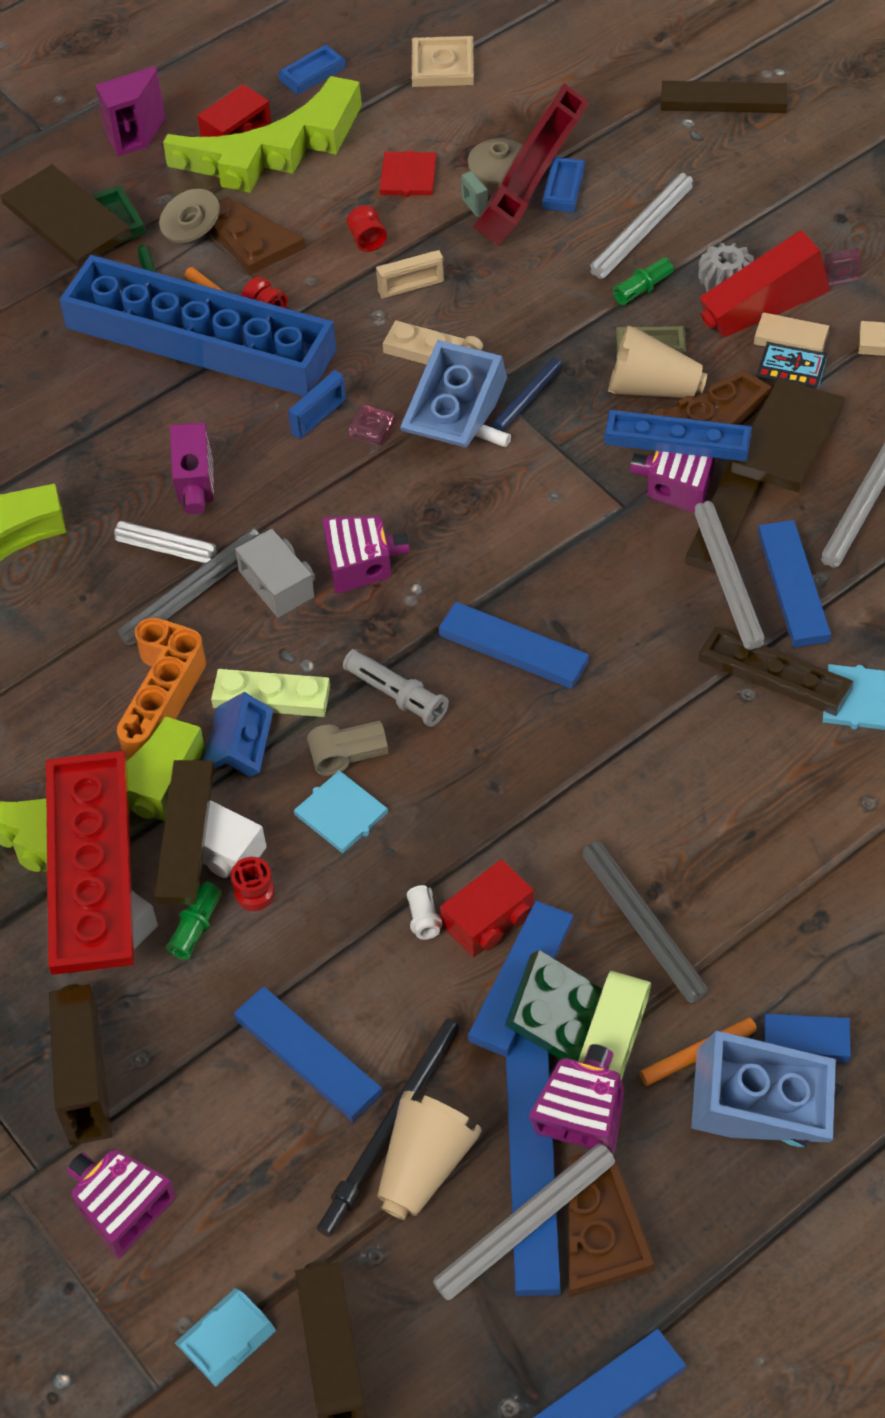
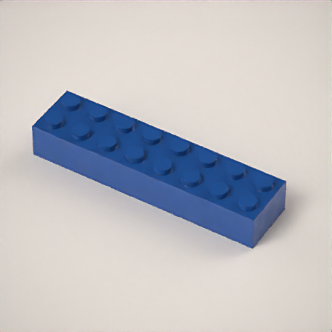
M94 255L89 256L59 299L67 329L305 396L316 386L337 351L333 321Z

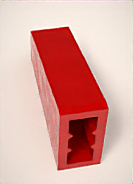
M802 230L798 231L699 297L703 307V312L700 315L705 325L710 330L715 328L725 338L759 323L763 312L778 315L824 295L830 289L820 249Z

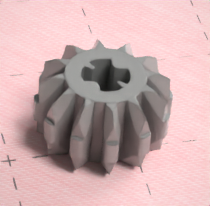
M722 242L718 248L709 246L707 252L701 254V259L699 260L698 278L700 279V284L705 286L706 292L710 291L752 263L754 256L748 254L747 247L737 248L735 242L731 246H725Z

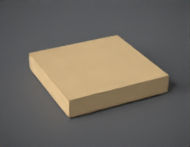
M473 36L412 38V87L474 85Z

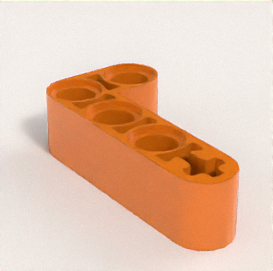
M153 617L142 620L136 626L135 637L140 657L145 664L152 666L117 726L121 750H124L127 760L152 737L165 716L173 719L177 718L206 666V658L202 639L197 631Z

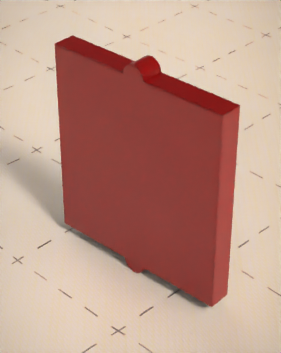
M408 150L407 152H384L380 195H403L404 197H409V195H433L436 152H413V150Z

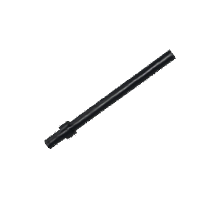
M445 1019L345 1181H340L331 1195L332 1203L316 1227L324 1236L331 1237L347 1210L352 1211L361 1198L362 1193L360 1189L391 1140L399 1102L404 1091L414 1092L411 1100H416L459 1030V1025L453 1020Z

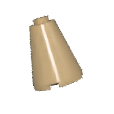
M627 326L617 354V361L611 375L608 392L619 395L671 398L690 396L694 398L695 393L702 394L708 374L702 372V364L638 328Z
M404 1091L400 1099L377 1195L384 1202L381 1209L401 1220H405L407 1214L412 1216L419 1214L476 1142L482 1131L478 1124L469 1129L466 1126L469 1120L467 1116L433 1098L424 1095L421 1103L411 1100L414 1094L412 1091Z

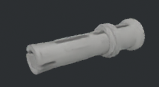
M352 649L346 655L343 661V669L394 698L399 709L402 711L415 713L423 718L424 724L429 727L435 726L444 717L449 703L448 698L444 695L431 693L423 688V683L419 680L404 679L387 667L364 655L358 649Z

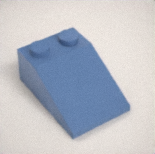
M437 340L401 424V431L467 448L495 408L506 382L507 375L502 356Z
M715 1031L697 1049L691 1129L730 1138L787 1141L799 1139L810 1140L809 1142H830L833 1140L836 1059Z

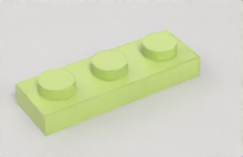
M218 669L211 701L213 708H217L242 692H246L274 709L273 713L325 717L330 680L327 677Z

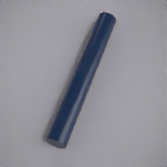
M556 358L551 359L492 423L493 428L504 432L562 369V363Z

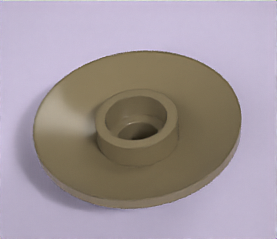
M496 138L481 142L471 150L468 156L469 170L483 182L499 184L523 144L506 138Z
M197 188L180 193L165 206L161 213L159 227L162 234L169 241L175 243H186L200 238L217 221L220 212L219 201L212 192L206 189Z

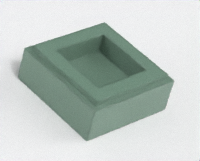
M469 171L461 175L462 200L474 215L479 217L488 202V190L475 174Z

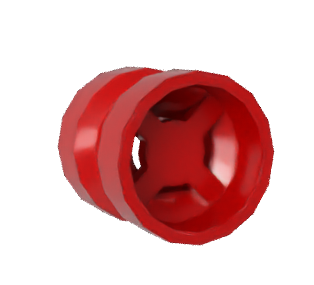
M370 205L358 206L348 214L346 219L347 226L360 250L371 252L383 246L387 239V232L380 222V217L374 207Z
M261 276L251 279L245 285L241 295L242 297L282 308H287L288 296L279 288H272V284Z
M253 856L245 857L233 866L231 881L239 906L252 912L267 908L275 896L271 869L268 863L261 858Z

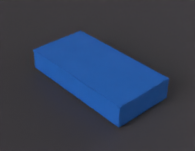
M326 44L278 71L279 80L299 95L346 68V62L341 55Z
M553 158L542 200V209L575 212L585 170V160Z
M333 370L288 410L292 435L299 439L303 438L346 400L343 374Z
M765 1014L764 1042L836 1059V1062L849 1063L851 1057L850 1018Z

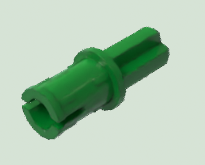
M663 257L644 270L641 268L636 269L630 278L612 288L615 300L624 306L640 294L652 292L653 285L674 272V266L668 258Z
M210 882L202 884L198 891L197 905H190L187 910H182L179 915L181 921L166 945V949H168L167 951L171 955L182 960L190 958L202 932L207 931L210 927L208 920L222 896L220 888Z

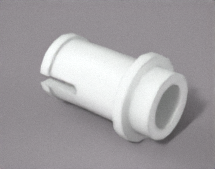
M425 885L415 886L407 892V899L413 918L410 928L419 939L423 940L436 937L440 933V928L443 924L441 917L436 914L432 889L430 887L427 889Z

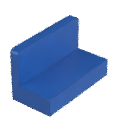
M242 692L219 705L215 711L204 761H213L215 769L228 764L248 777L258 774L274 709L246 692Z

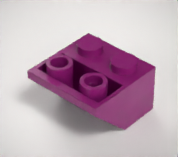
M155 66L95 85L105 134L118 157L147 148L166 119L158 73Z

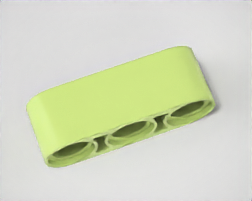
M615 971L609 972L578 1062H584L589 1045L597 1044L604 1046L614 1054L609 1070L619 1073L622 1080L649 998L650 981Z

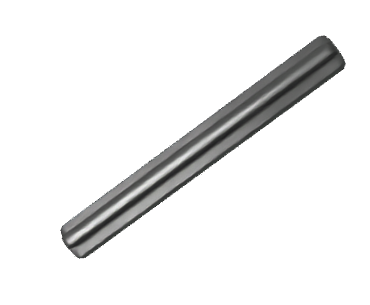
M251 529L119 627L117 631L120 639L127 646L135 644L137 642L135 628L142 620L152 617L167 620L236 568L238 563L235 548L261 534L257 530Z
M594 841L585 846L583 858L689 1003L695 1004L706 997L708 990L706 984L603 844L599 841Z

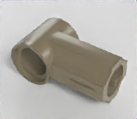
M380 721L341 730L335 725H321L311 730L307 736L315 770L322 776H333L338 771L343 772L349 766V763L389 754L385 731Z

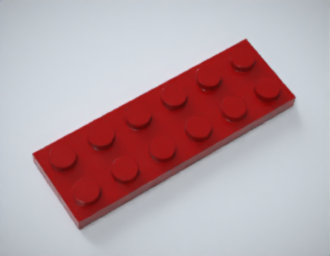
M123 750L46 759L48 967L51 975L132 966L134 965L127 759Z

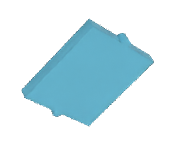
M828 664V671L854 682L853 690L838 715L834 716L823 711L822 722L848 725L852 729L864 727L885 730V671L865 669L862 665L848 667Z
M341 771L335 773L320 788H313V794L294 810V815L341 853L349 849L362 836H368L369 830L388 813V808Z

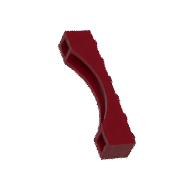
M563 83L546 105L473 225L475 230L496 245H501L519 222L529 205L530 198L540 179L579 121L590 101Z

